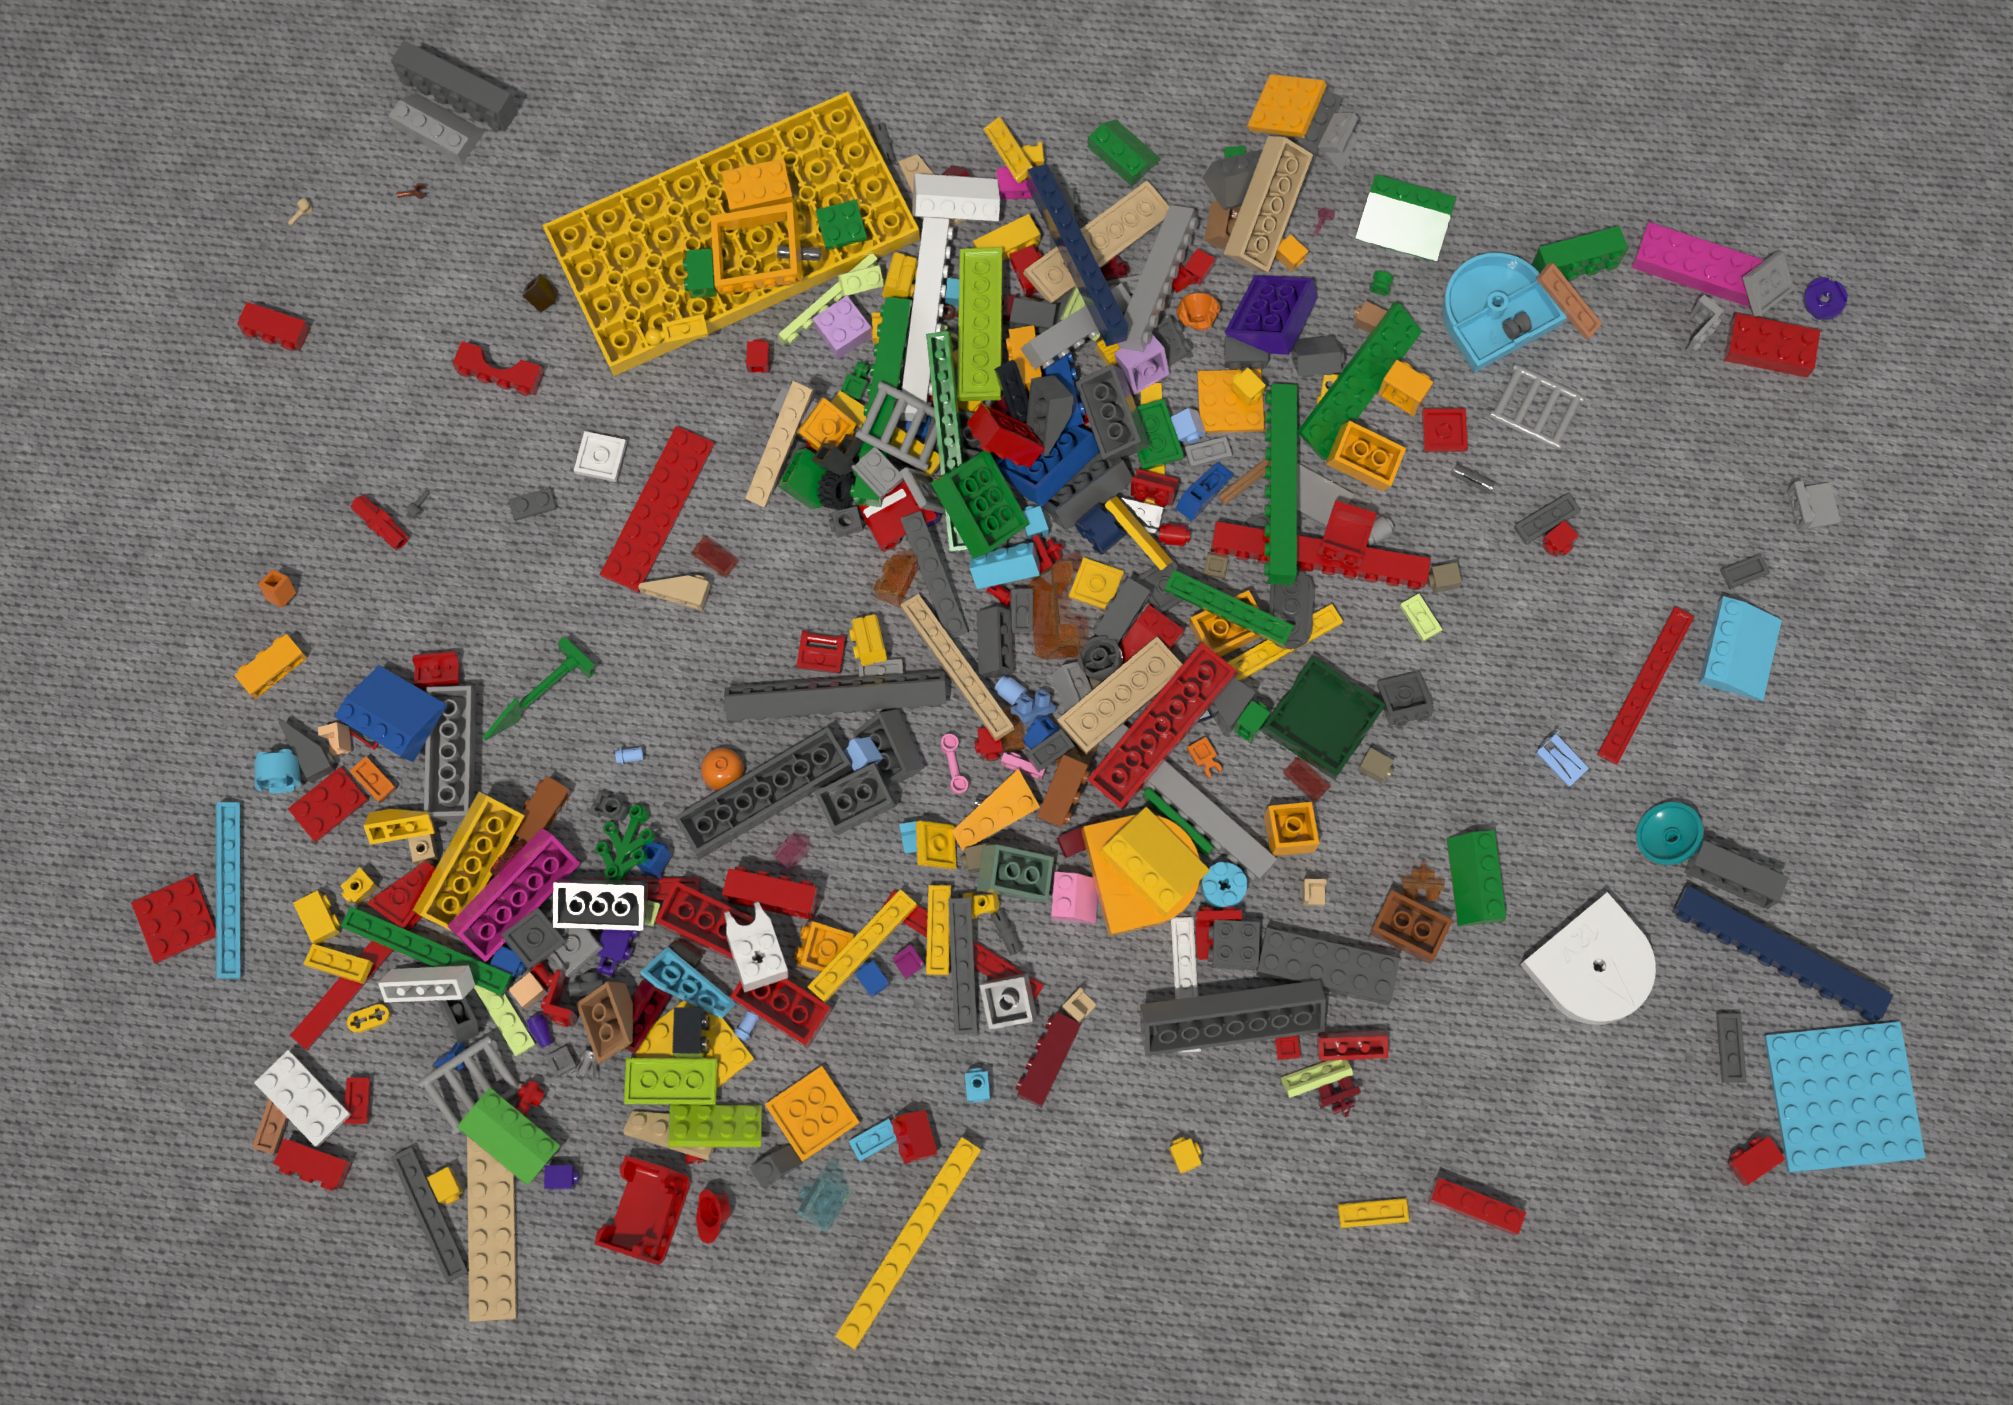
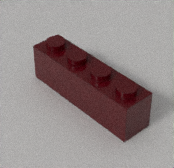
M1056 1012L1054 1017L1050 1015L1045 1025L1048 1031L1045 1037L1040 1036L1035 1046L1038 1052L1035 1058H1029L1025 1067L1028 1073L1025 1078L1020 1077L1015 1089L1018 1090V1097L1040 1108L1043 1107L1077 1036L1081 1023Z

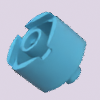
M282 749L279 753L259 752L256 754L254 776L255 788L258 791L263 792L264 788L269 789L271 794L292 792L294 791V786H298V788L301 786L300 765L298 757L293 755L292 750Z
M1218 862L1209 868L1210 871L1203 877L1201 894L1209 907L1223 911L1222 908L1237 907L1241 903L1247 890V878L1236 865ZM1223 883H1226L1227 888L1222 891L1220 887Z

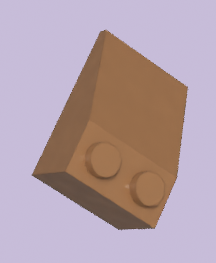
M607 981L576 1003L597 1064H602L633 1042V1002L626 983Z

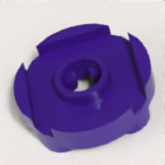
M1825 277L1811 282L1803 294V303L1806 310L1817 320H1830L1839 316L1844 310L1848 299L1846 289L1838 281L1833 282ZM1821 295L1829 296L1830 300L1828 303L1821 300Z

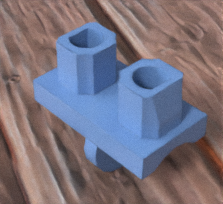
M1041 689L1036 691L1035 699L1025 695L1018 697V705L1012 706L1010 713L1016 714L1024 724L1028 723L1030 726L1034 723L1033 720L1036 717L1055 712L1056 706L1050 702V694Z

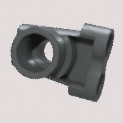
M601 790L597 795L595 803L592 804L589 813L598 818L604 816L623 822L629 808L620 803L616 798H611V794Z
M586 973L580 976L581 982L568 983V998L571 1000L587 996L602 986L603 982L599 980L598 973Z

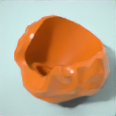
M1193 293L1186 295L1180 301L1176 314L1185 326L1192 327L1197 331L1206 330L1213 325V321L1220 312V304L1209 294Z

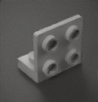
M1803 481L1794 482L1787 490L1798 531L1840 523L1831 483L1804 487Z

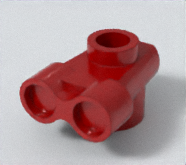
M528 1081L527 1084L523 1083L517 1094L520 1099L514 1108L526 1117L530 1104L538 1107L545 1090L539 1088V1084L533 1081Z

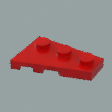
M424 860L365 903L404 929L416 913L413 909L436 868Z

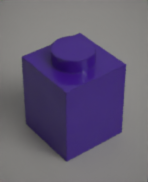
M544 1166V1189L575 1190V1184H579V1170H575V1166Z

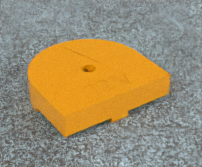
M1137 815L1084 826L1081 830L1093 874L1092 878L1096 893H1098L1109 937L1163 925L1171 921L1189 905L1199 886L1198 882L1162 917L1099 854L1102 848ZM1156 816L1199 859L1197 849L1187 833L1174 822Z

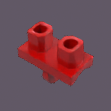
M1038 534L1032 537L1037 555H1041L1043 559L1040 561V576L1050 572L1052 574L1060 572L1052 556H1054L1056 561L1060 560L1062 557L1059 552L1064 549L1061 543L1055 544L1053 539L1047 541L1048 548L1044 538H1040Z

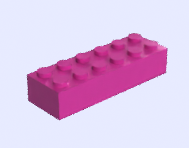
M1648 222L1643 231L1631 268L1751 308L1743 276L1765 260Z
M541 828L447 927L478 957L486 962L505 943L501 934L538 908L554 891V882L559 878L566 879L580 863L552 834Z

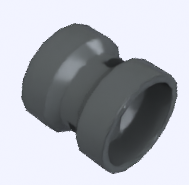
M1522 311L1515 314L1513 319H1507L1502 322L1503 330L1511 340L1518 338L1522 332L1526 333L1532 329L1528 316Z

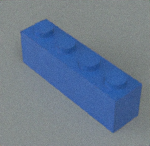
M1070 350L1061 359L1058 356L1053 358L1055 362L1044 369L1045 377L1055 375L1074 396L1072 413L1064 429L1084 424L1082 415L1086 414L1083 402L1079 403L1078 398L1081 396L1074 380H1078L1075 367L1071 368L1070 363H1073L1074 360Z

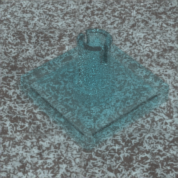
M819 1174L811 1188L805 1186L801 1189L799 1197L804 1201L796 1214L827 1233L849 1197L850 1192L826 1176Z

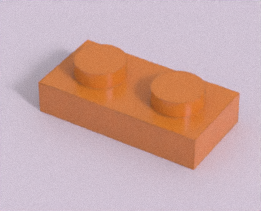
M367 756L350 770L353 776L379 803L397 789Z

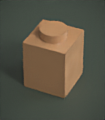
M1365 301L1363 307L1358 306L1353 316L1356 319L1354 326L1371 333L1387 311Z

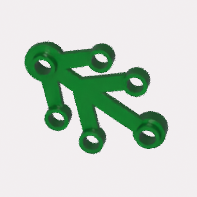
M634 805L630 808L629 816L631 820L623 840L620 838L619 828L615 823L610 821L604 825L603 831L610 836L617 852L614 861L610 855L611 847L607 843L599 842L595 847L596 853L602 856L606 865L604 880H625V872L638 864H643L647 860V853L639 848L645 844L652 843L655 839V833L648 828L643 829L640 837L632 842L638 825L645 823L649 818V811L644 806ZM632 853V858L624 862L626 856Z

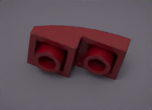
M1098 819L1084 826L1101 823V821ZM1084 826L1056 838L1065 859L1086 850L1081 832Z

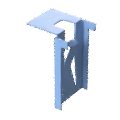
M1558 731L1535 754L1570 787L1589 768L1557 735L1560 732ZM1549 741H1552L1564 755L1557 751L1555 747L1549 753L1544 746ZM1554 757L1564 766V768L1570 775L1571 779L1565 773L1562 767L1558 764V762L1554 759Z

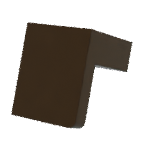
M539 274L526 284L522 297L539 312H543L555 302L558 289Z

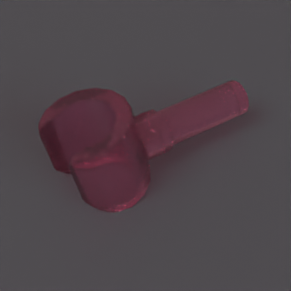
M1319 209L1318 217L1320 219L1314 230V235L1318 236L1326 220L1331 221L1334 218L1335 212L1333 210Z

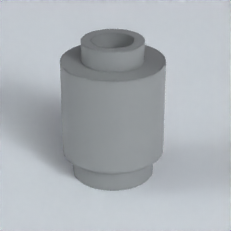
M1381 516L1375 520L1367 543L1369 547L1377 545L1393 534L1392 529H1394V526L1388 518Z

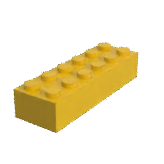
M478 792L413 911L450 930L447 926L485 888L524 815Z

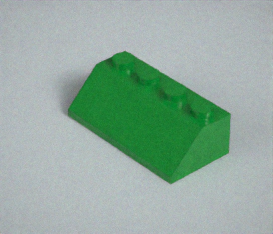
M1495 830L1471 832L1447 838L1457 925L1502 923L1506 919V910Z

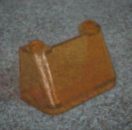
M1072 560L1057 561L1042 571L1040 576L1032 578L1029 584V588L1033 589L1034 651L1041 660L1078 658L1080 648L1078 629L1072 624H1060L1058 597L1063 595V591L1068 585H1072Z

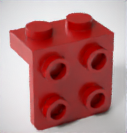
M1212 907L1200 908V911H1196V955L1199 960H1208V948H1212V940L1208 939L1209 926H1213L1214 920L1241 921L1242 910H1236V907L1222 908L1223 911H1214Z
M556 969L555 974L552 973L548 981L549 993L548 996L545 995L543 997L541 1008L543 1009L542 1012L549 1019H552L551 1021L556 1022V1025L568 1028L569 1024L576 1025L578 1017L571 1010L558 1007L567 976L562 970Z

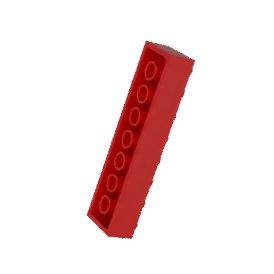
M1201 642L1087 780L1124 810L1235 678L1238 672Z

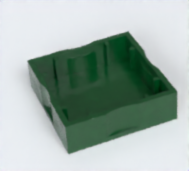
M1312 656L1294 681L1293 687L1286 697L1280 701L1266 721L1261 732L1333 780H1336L1386 704L1362 688L1347 682L1339 673Z

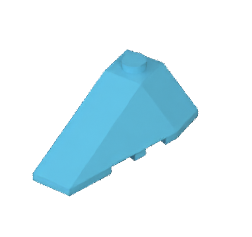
M668 946L640 972L642 976L657 988L697 1007H702L703 1010L720 1018H723L736 1005L732 999Z

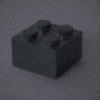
M674 1007L672 1054L676 1058H705V1053H709L710 1041L707 1040L706 1031H710L711 1021L702 1007Z

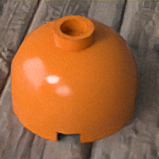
M725 747L709 751L701 763V776L705 784L715 791L723 789L745 774L744 763L741 757L735 751Z

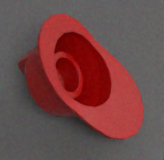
M705 1189L699 1194L696 1225L698 1236L704 1243H713L718 1237L720 1225L730 1217L731 1208L727 1193H713L711 1190Z

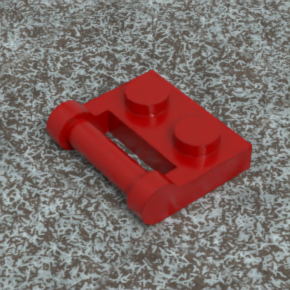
M802 630L797 669L840 674L846 636L839 635V637L810 634L809 631ZM808 642L837 645V649L808 647L807 644Z

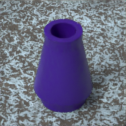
M541 1013L526 1020L528 1025L526 1028L541 1049L553 1043L547 1017L544 1018Z

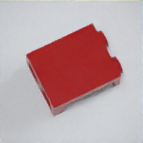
M1335 500L1318 554L1328 560L1335 559L1350 567H1360L1377 513Z

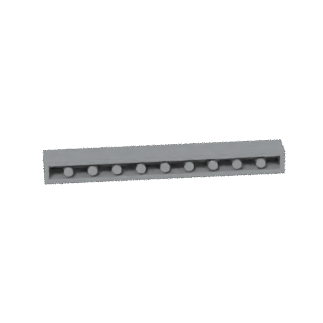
M1122 724L1097 746L1102 750L1106 748L1110 752L1129 728ZM1166 761L1144 785L1146 789L1150 788L1152 791H1155L1185 821L1188 820L1201 836L1205 835L1216 851L1222 850L1227 855L1226 859L1229 863L1239 865L1244 870L1243 873L1250 881L1256 880L1259 882L1276 863L1277 858Z

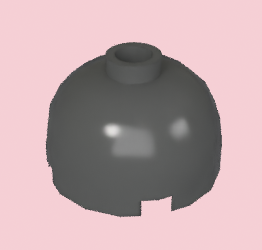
M1099 636L1088 640L1084 644L1082 652L1079 651L1078 664L1084 674L1092 680L1104 681L1122 666L1123 655L1114 640L1112 641L1105 636Z

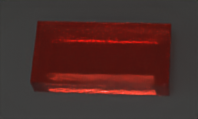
M1299 757L1283 772L1314 803L1330 789V786Z
M520 839L498 857L490 872L494 876L500 874L528 842L525 839Z

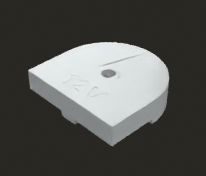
M1608 892L1520 964L1560 1012L1573 1020L1591 1025L1613 1023L1637 1010L1650 994L1656 973L1655 957L1649 941ZM1596 964L1600 966L1599 970L1595 971L1593 968Z

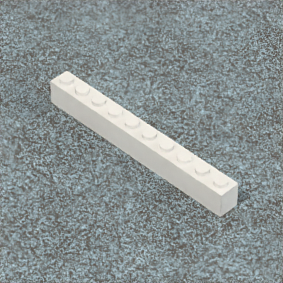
M924 217L902 392L932 407V402H929V395L933 396L926 334L941 332V324H938L939 317H943L944 304H941V297L945 298L946 285H943L944 278H948L949 266L946 265V259H950L951 246H948V240L953 238V227H950L949 219ZM906 404L901 413L900 420L912 421L917 409ZM925 413L922 422H926L928 414Z

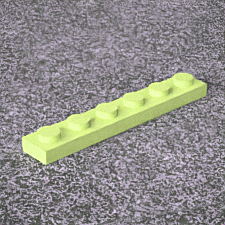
M872 253L850 272L876 266L878 258ZM836 283L778 334V340L783 345H786L788 342L792 344L798 339L800 331L803 329L808 330L813 326L812 318L829 308L832 303L844 298L840 283Z

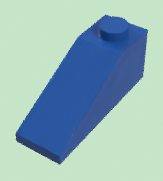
M1217 462L1183 493L1175 509L1190 521H1193L1235 474L1220 462Z

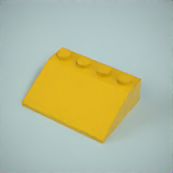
M1147 807L1109 841L1099 853L1162 917L1210 871Z

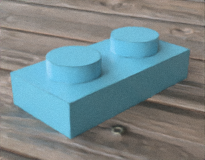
M889 1119L849 1141L860 1162L897 1141Z

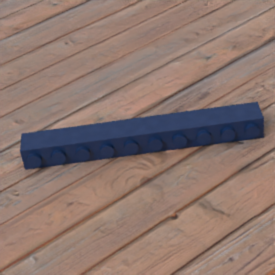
M1048 164L1027 169L1026 186L1106 347L1127 341L1128 324Z
M1689 885L1683 889L1672 911L1681 922H1691L1697 925L1696 929L1704 934L1712 933L1717 936L1719 942L1738 947L1737 951L1743 955L1750 956L1751 954L1755 956L1760 964L1779 969L1778 973L1784 977L1791 978L1792 976L1798 979V983L1808 989L1813 987L1820 991L1819 995L1828 1000L1833 998L1839 1001V1005L1849 1011L1856 1010L1861 1013L1860 1017L1869 1022L1878 1021L1883 1018L1894 996L1888 991Z

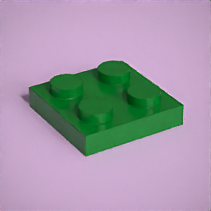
M856 199L815 210L826 251L867 240Z

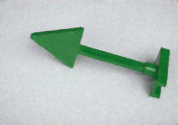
M564 636L558 641L559 651L567 657L561 662L562 665L527 694L520 703L514 698L485 733L483 739L488 740L521 720V711L529 707L567 672H571L574 668L577 667L590 679L596 673L593 670L595 664Z

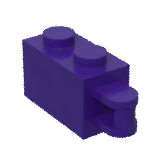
M604 929L599 942L603 949L596 954L601 958L597 972L613 977L618 963L625 964L626 960H630L633 952V947L630 946L633 938L636 939L640 930ZM606 960L613 961L611 967L605 965Z

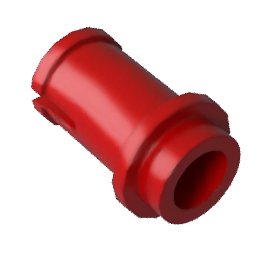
M1001 585L993 586L997 591L991 587L987 588V593L1001 601V605H1010V591Z
M541 962L531 969L530 973L534 974L543 988L546 989L549 987L548 981L551 974L544 966L545 962Z

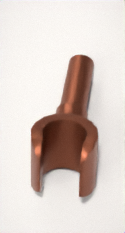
M418 183L414 186V190L397 192V197L416 196V198L422 199L426 196V193H419L417 191L425 189V185Z
M950 305L944 306V311H951L950 314L943 315L945 320L949 321L954 317H959V311H954Z

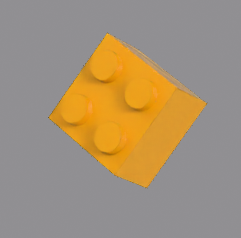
M1396 360L1383 379L1378 395L1414 417L1428 397L1433 381L1426 374L1413 370L1408 363Z
M1312 802L1267 807L1263 816L1269 849L1273 856L1315 852L1320 843Z

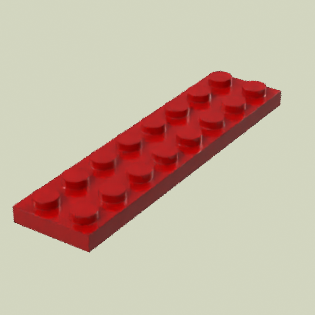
M675 426L600 573L601 577L640 593L639 584L646 581L715 445L713 441Z

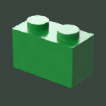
M712 249L686 250V258L683 259V269L687 271L688 278H684L685 291H689L691 298L715 297L716 287L714 283Z
M1251 701L1237 720L1234 732L1252 744L1270 715V712L1267 711L1268 708L1260 702L1255 703Z

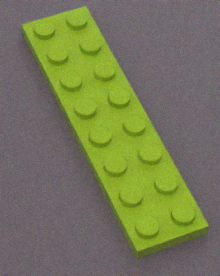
M1002 247L960 249L958 402L1001 400V389L994 369L1002 365Z

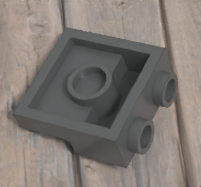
M1420 672L1377 681V688L1382 702L1386 704L1383 710L1389 726L1403 727L1409 721L1417 720L1418 722H1424L1432 716L1433 705Z

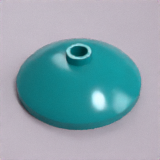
M1667 802L1653 807L1642 817L1636 830L1638 848L1648 860L1659 865H1675L1686 861L1699 849L1704 836L1703 823L1696 811L1678 802ZM1672 838H1677L1676 841L1670 842Z

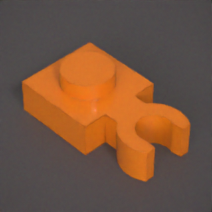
M1206 737L1187 747L1186 750L1197 768L1204 765V773L1208 779L1212 777L1209 772L1210 768H1215L1218 773H1221L1222 768L1220 764L1213 761L1217 754Z

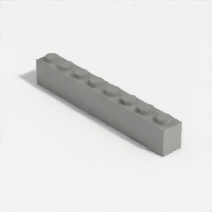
M1170 205L1125 312L1124 318L1128 324L1127 341L1118 343L1119 348L1144 352L1146 345L1150 344L1152 330L1157 327L1159 313L1164 310L1166 296L1171 293L1173 279L1178 276L1180 262L1184 261L1185 250L1187 246H1190L1192 233L1198 227V218H1196L1194 208Z

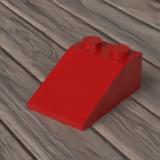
M1148 605L1119 645L1123 655V664L1156 637L1172 651L1183 637L1184 629Z

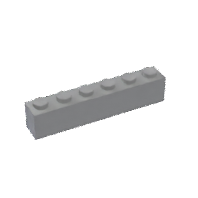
M1122 283L1112 288L1111 292L1124 316L1131 297ZM1084 306L1030 340L1021 350L1034 370L1041 366L1045 369L1055 362L1053 358L1058 356L1061 359L1070 352V347L1078 348L1085 343L1084 338L1089 337L1092 339L1099 334V331L1087 306Z

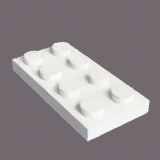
M289 1050L254 1082L317 1148L351 1116V1113Z

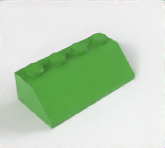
M491 1088L483 1094L457 1126L461 1132L527 1186L560 1147L559 1144Z

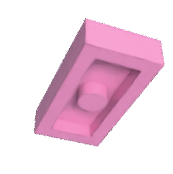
M1012 752L1003 754L1001 766L1015 771L1019 768L1021 773L1043 780L1045 769L1038 773L1031 762L1022 760L1020 755Z

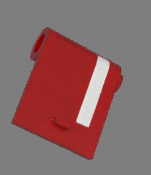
M905 480L883 496L881 507L858 505L862 517L882 552L896 547L900 543V538L906 535L900 521L901 518L921 511L926 524L937 519L934 511L922 509L919 505H915L917 502Z

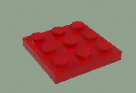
M195 875L131 902L152 959L156 964L216 937V926Z

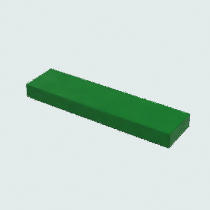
M1150 788L1146 789L1142 798L1161 816L1182 828L1190 837L1195 847L1208 857L1213 852V846Z

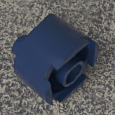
M1098 503L1075 522V527L1083 539L1086 538L1094 545L1092 548L1099 555L1106 553L1125 536L1124 531L1115 525L1116 518L1110 511L1105 513Z

